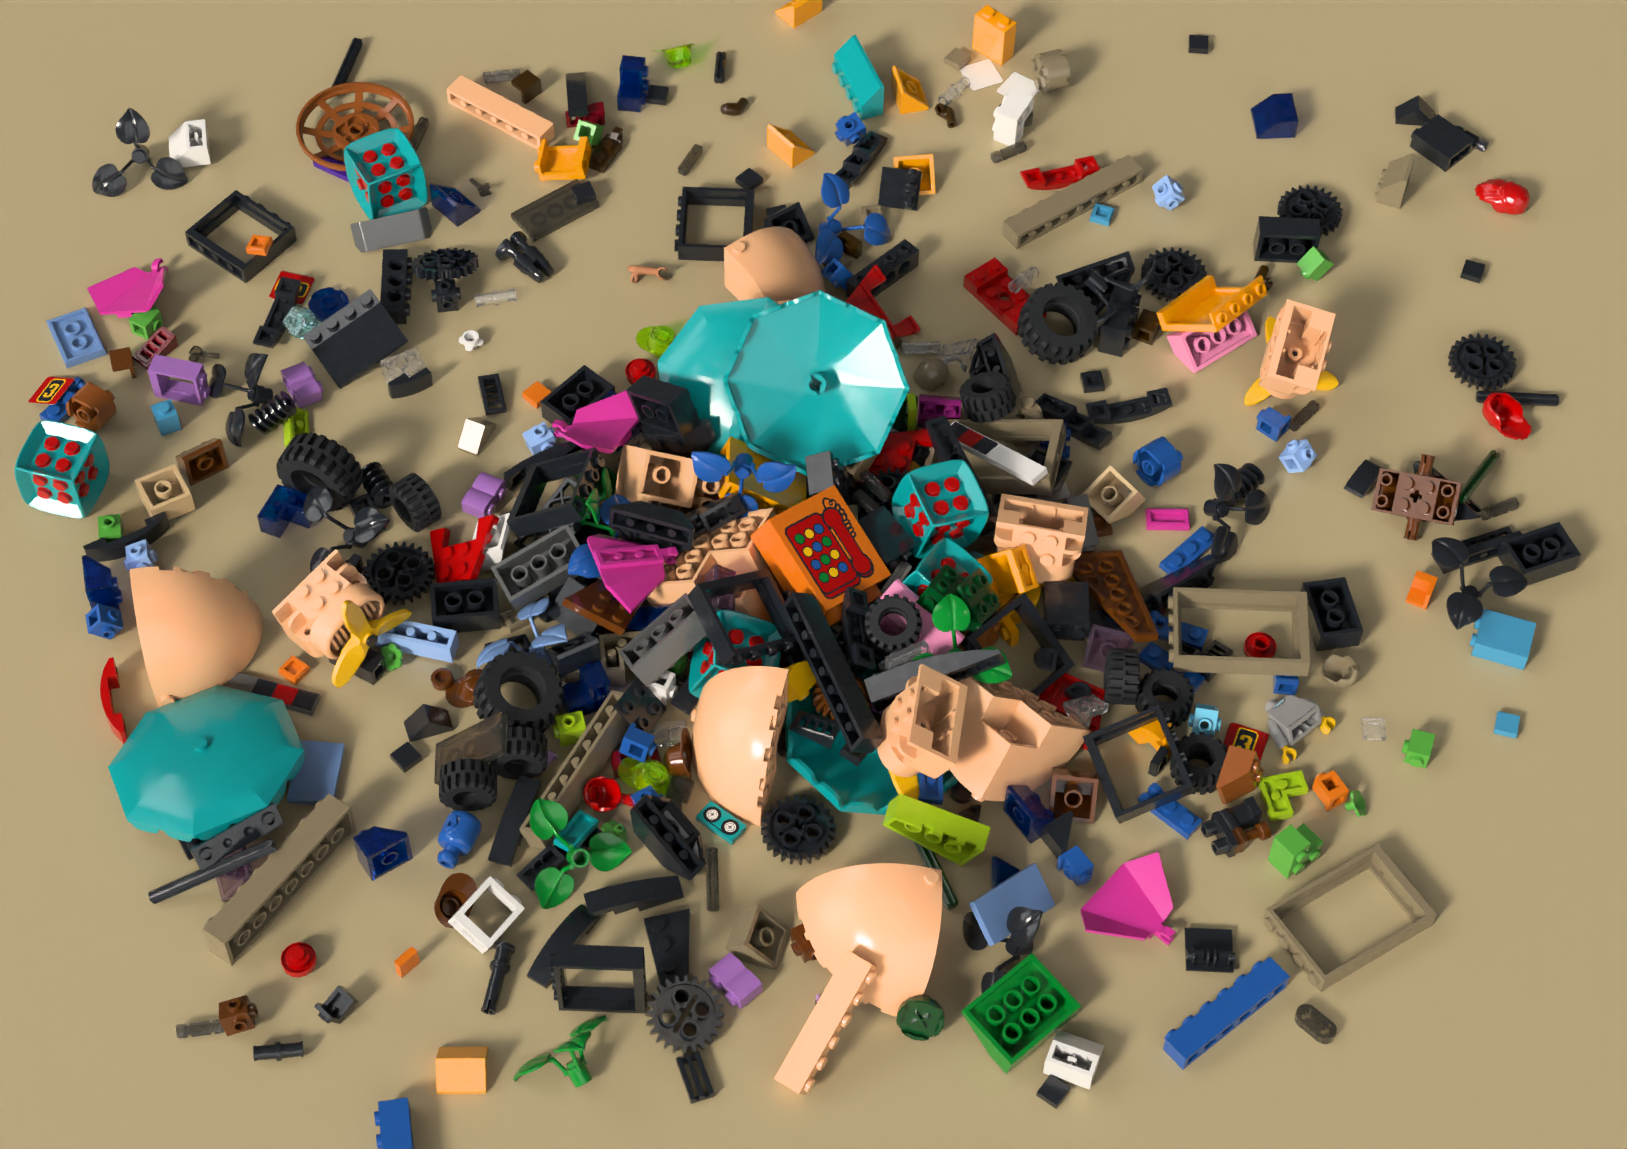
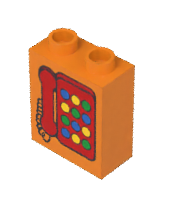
M835 485L768 519L750 536L783 590H790L792 593L814 594L830 627L842 620L843 599L848 586L866 592L868 605H870L883 595L878 585L891 575Z

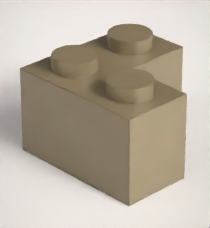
M641 631L624 632L622 636L616 633L599 635L603 687L626 685L624 666L628 665L618 651Z

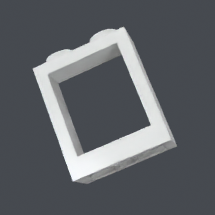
M490 876L450 918L448 923L483 954L525 908L521 905L522 902L517 896L510 895L498 879H493ZM486 889L512 911L490 938L464 914Z

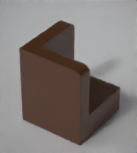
M130 347L109 351L113 372L130 369L132 379L137 378Z

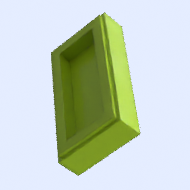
M908 393L906 397L905 424L906 431L916 430L917 405L914 393Z

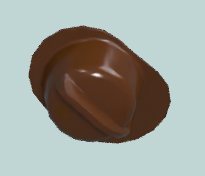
M470 670L464 677L454 680L453 686L445 691L448 703L458 708L473 706L475 698L473 695L474 688L483 670Z
M685 727L681 733V742L667 749L664 755V766L667 775H687L691 780L692 742L689 730Z
M455 873L449 876L443 883L434 902L435 915L438 921L445 927L454 928L448 921L477 890L475 881L468 874ZM474 903L464 913L467 917H469Z

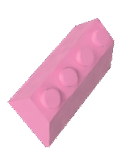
M1246 310L1218 332L1174 331L1167 335L1174 354L1193 373H1196L1256 337L1257 333Z
M896 579L880 599H883L884 595L888 594L889 597H894V594H899L900 598L905 596L909 602L913 601L915 603V607L919 609L922 619L920 638L918 642H915V646L912 649H907L906 653L913 659L923 653H931L934 656L948 653L953 649L951 631H939L933 624L932 614L916 603L919 597L899 579ZM888 614L880 621V629L890 636L903 633L907 627L906 620L899 614ZM956 630L957 647H959L965 636Z

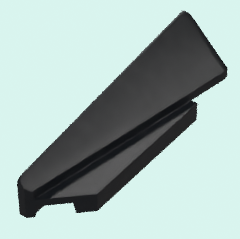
M1209 554L1139 588L1148 611L1156 610L1160 614L1169 611L1168 596H1172L1173 587L1207 588L1211 586L1215 579L1212 574L1216 564L1221 563V557Z

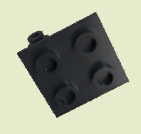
M882 167L878 205L917 211L922 171L912 168L907 170Z
M638 677L635 678L613 706L628 723L627 730L631 723L636 724L635 728L647 733L650 732L667 709Z
M1184 928L1186 971L1234 973L1233 962H1235V952H1233L1232 930Z

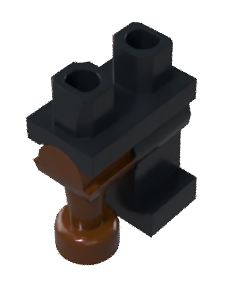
M1253 796L1244 799V803L1212 813L1211 819L1202 823L1201 832L1204 837L1216 836L1217 840L1212 841L1211 844L1216 856L1226 854L1230 858L1235 856V853L1243 852L1247 843L1257 838L1261 841L1271 838V830L1265 821L1260 822L1262 811ZM1255 826V829L1244 831L1245 829Z

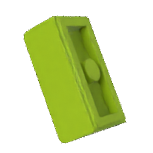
M296 407V414L283 421L284 447H287L296 435L306 432L310 433L308 410Z

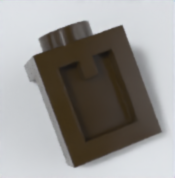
M845 230L837 235L836 238L840 239L843 243L844 253L857 260L862 255V241Z

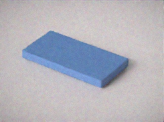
M1036 863L971 901L969 905L988 945L993 946L1011 935L1007 929V918L1013 908L1027 907L1041 910L1045 913L1054 907L1055 903Z

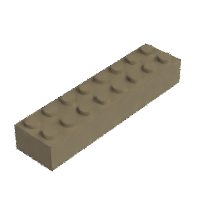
M331 794L317 802L314 810L308 816L302 818L299 826L293 832L287 834L284 842L277 850L269 854L268 859L262 866H258L254 870L248 881L238 887L234 896L222 904L220 911L206 921L203 932L210 952L231 966L240 958L356 831L351 808Z

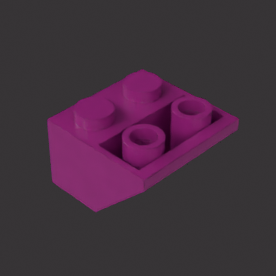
M920 394L917 427L926 428L925 421L944 415L947 419H960L961 398Z

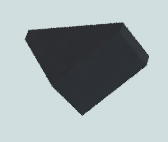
M1419 95L1395 107V124L1423 126L1428 119L1434 118V110Z
M427 704L421 705L404 721L409 742L454 730L448 710Z
M1071 811L1042 827L1041 839L1057 859L1060 855L1067 852L1074 813Z

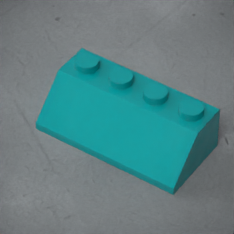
M853 35L834 54L832 70L834 74H837L840 86L844 87L847 99L851 100L854 112L858 113L861 120L883 115L884 85L857 36Z

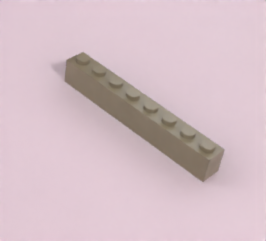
M1129 155L1119 158L1114 163L1102 167L1099 171L1087 175L1084 179L1070 184L1067 188L1055 192L1044 200H1040L1037 204L1023 209L1014 216L1008 217L1003 222L1002 235L1018 249L1093 209L1095 203L1102 204L1138 185L1142 181L1143 168Z
M611 690L540 797L541 799L561 804L567 811L568 819L582 800L583 789L590 779L597 777L626 733L628 723L613 708L624 692ZM529 813L519 830L530 847L544 850L550 843L553 844L555 835L553 834L547 840L538 838L530 827Z

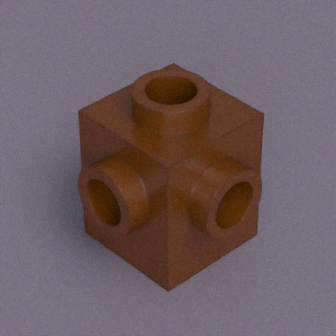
M802 923L790 929L791 948L797 957L801 956L804 963L810 960H817L814 955L815 950L810 940H806L804 936L806 931Z
M247 995L219 1003V1021L227 1036L255 1028V1018L258 1017V1010L255 1003L251 1004Z

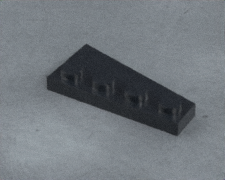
M690 908L644 918V925L659 985L666 988L665 980L668 979L673 984L675 976H678L679 980L683 981L684 976L687 975L689 980ZM675 994L677 1002L687 1001L684 994Z

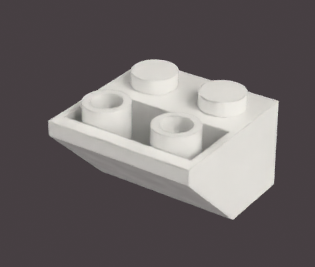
M205 119L185 121L169 136L170 157L176 159L182 167L211 164L209 135Z
M1058 1030L1046 1057L1043 1073L1051 1074L1058 1079L1090 1089L1104 1050V1045Z

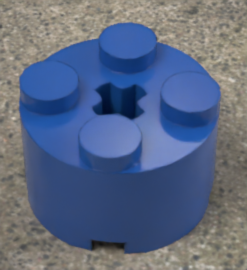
M1163 436L1154 439L1136 450L1133 454V465L1136 463L1138 467L1136 473L1148 486L1157 485L1158 487L1177 476L1181 471L1182 453L1176 450Z

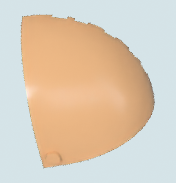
M768 227L760 229L724 248L725 287L739 301L770 297L778 302L781 300H794L818 290L826 292L821 269L812 251L801 237L789 228Z
M625 444L618 468L615 495H621L630 502L644 501L682 511L685 515L697 508L721 499L719 491L725 483V476L722 475L721 480L717 482H706L696 476L692 458Z
M768 508L748 512L747 517L736 518L709 534L705 532L694 539L692 549L674 556L676 559L675 564L663 562L665 580L646 598L657 612L662 614L684 593L689 594L699 583L768 568L780 593L785 592L750 537L768 519L776 516L774 509ZM756 588L710 599L716 612L732 610L773 623Z
M159 566L129 569L141 648L158 707L173 703L216 685L221 686L238 672L241 673L259 646L263 630V616L260 608L255 601H251L248 598L246 591L235 588V584L227 579L221 578L218 580L210 577L208 572L195 569L193 572H187L181 569V567H174L173 570H159Z
M747 666L733 668L715 675L702 688L697 709H693L691 722H694L692 762L696 776L704 791L719 807L729 814L761 826L777 770V743L787 711L788 669Z
M971 676L958 681L968 686L957 763L950 768V771L963 786L972 792L971 796L980 802L984 800H1012L1030 793L1051 779L1052 768L1062 769L1084 743L1083 736L1091 731L1071 716L1066 717L1061 713L1055 712L1056 706L1043 700L1038 702L1039 696L1026 689L1021 690L1012 686V682L1008 680L1001 683L986 684L977 681Z
M897 863L855 865L822 874L807 882L796 892L799 920H802L806 931L804 936L806 940H810L815 950L814 955L823 968L827 967L834 974L847 950L877 966L875 969L876 976L870 985L867 984L862 992L864 997L861 1002L873 1004L881 1008V1012L897 1017L898 1008L903 1001L910 997L923 996L933 967L939 939L942 915V870Z

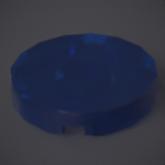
M331 287L320 289L313 293L308 302L310 315L315 320L323 322L348 305L349 299L345 292L340 289L339 291Z

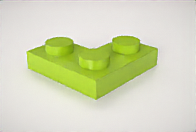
M1302 770L1263 777L1261 783H1257L1270 822L1292 818L1294 812L1289 797L1305 795L1309 790Z

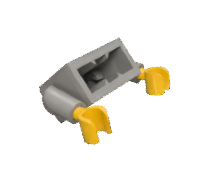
M1288 695L1278 703L1274 700H1269L1265 705V711L1268 716L1267 727L1276 746L1283 751L1281 760L1284 764L1289 763L1287 754L1291 755L1293 760L1297 756L1296 750L1288 748L1287 744L1294 745L1320 723V730L1324 734H1329L1336 725L1335 719L1325 717V713L1312 699H1302Z

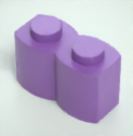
M301 362L281 370L282 381L298 408H303L322 400L321 393L324 390L321 382L314 379L315 374L311 366L307 367L305 362Z
M482 471L465 494L461 502L462 511L477 518L493 515L496 511V504L503 500L507 494L505 480Z
M728 953L708 970L709 983L715 990L720 989L724 992L725 999L732 1006L736 1005L742 1009L762 992L760 980L750 970L745 968L741 961L732 953Z

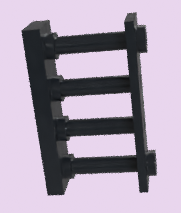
M272 803L242 821L231 824L227 829L208 840L202 841L199 838H193L191 842L178 840L186 858L188 860L194 858L199 869L202 871L285 823L276 805Z

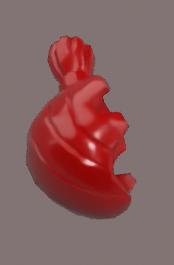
M597 776L590 779L584 786V801L592 810L607 812L617 808L619 804H625L629 807L634 806L630 796L632 794L622 793L618 782L613 778Z

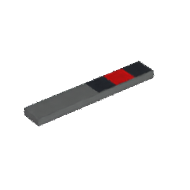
M239 672L225 684L221 685L281 699L286 709L313 716L321 699V695L318 693Z

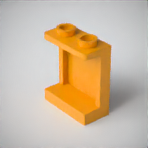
M588 136L580 137L578 145L549 146L547 140L542 139L541 145L537 149V161L534 162V170L538 173L540 181L586 179L592 153Z
M1025 544L976 559L992 576L991 587L998 598L1016 593H1024L1039 587Z

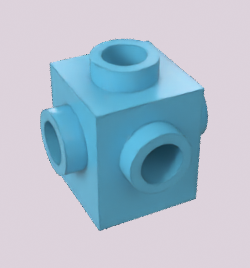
M1196 703L1194 714H1189L1188 726L1192 727L1191 733L1195 732L1196 735H1199V732H1204V735L1208 736L1209 734L1215 735V731H1220L1221 718H1218V706Z

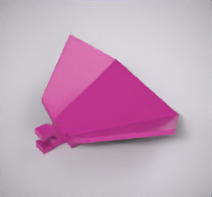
M162 258L153 261L151 272H145L133 267L88 287L87 290L100 315L116 314L118 318L131 317L134 313L149 311L164 287L165 274L168 271L167 266H160L164 262Z
M623 391L577 409L571 426L562 420H555L552 426L553 428H560L554 432L555 437H564L567 441H571L582 448L589 449L595 447L598 452L610 454L618 446L625 445L632 436L631 430L639 422V419L627 392Z
M595 534L587 538L588 546L605 587L630 614L665 580L663 562L675 564L676 559L674 556L678 555L676 547L659 549L658 544L644 545L603 534Z
M1156 852L1123 863L1080 909L1085 932L1143 941L1148 938L1151 939L1155 935L1169 946L1174 940L1176 931L1163 925L1173 910V903L1159 853Z

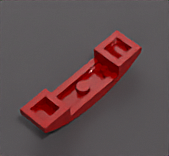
M1092 155L1075 159L1074 165L1044 172H1041L1038 167L1020 171V175L1029 189L1054 190L1068 187L1070 184L1084 179L1087 175L1099 171L1100 167Z
M114 657L108 659L103 669L100 682V696L108 723L116 737L124 744L128 739L126 724L122 713L115 714L111 691V689L120 688L118 669Z

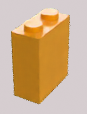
M989 5L984 6L975 14L972 48L1002 66L1014 55L1017 22Z

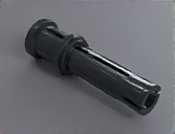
M496 942L494 946L496 950L494 960L489 965L492 972L481 1012L488 1014L489 1010H491L490 1015L496 1014L505 974H508L511 969L509 963L516 948L507 942Z

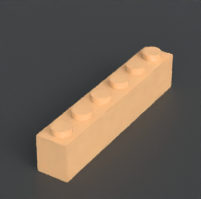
M460 75L447 88L448 103L536 149L541 145L542 139H546L547 143H549L555 137L554 123L550 120L538 116L533 111L521 107L519 104L490 91L487 87H483L471 79Z
M849 950L846 951L777 1072L775 1080L802 1095L812 1089L816 1081L813 1079L818 1070L821 1071L827 1063L828 1058L826 1055L830 1048L834 1049L840 1039V1036H838L842 1027L846 1028L852 1018L850 1013L854 1006H858L864 997L862 992L867 984L870 985L873 982L877 966Z

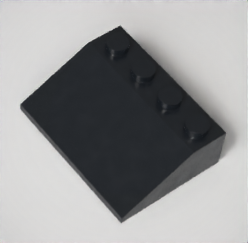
M371 289L302 336L339 389L408 343L404 334Z

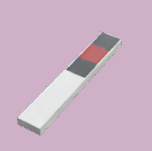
M957 421L950 425L962 449L1032 486L1048 474L1046 467Z

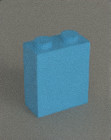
M1484 609L1481 618L1475 621L1474 629H1477V633H1473L1469 646L1473 647L1471 656L1524 670L1536 623Z

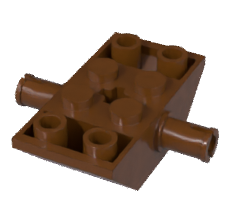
M1421 454L1419 470L1416 474L1384 468L1379 469L1371 510L1406 517L1408 521L1404 539L1417 541L1420 523L1423 521L1454 526L1463 483L1433 478L1431 472L1435 456Z

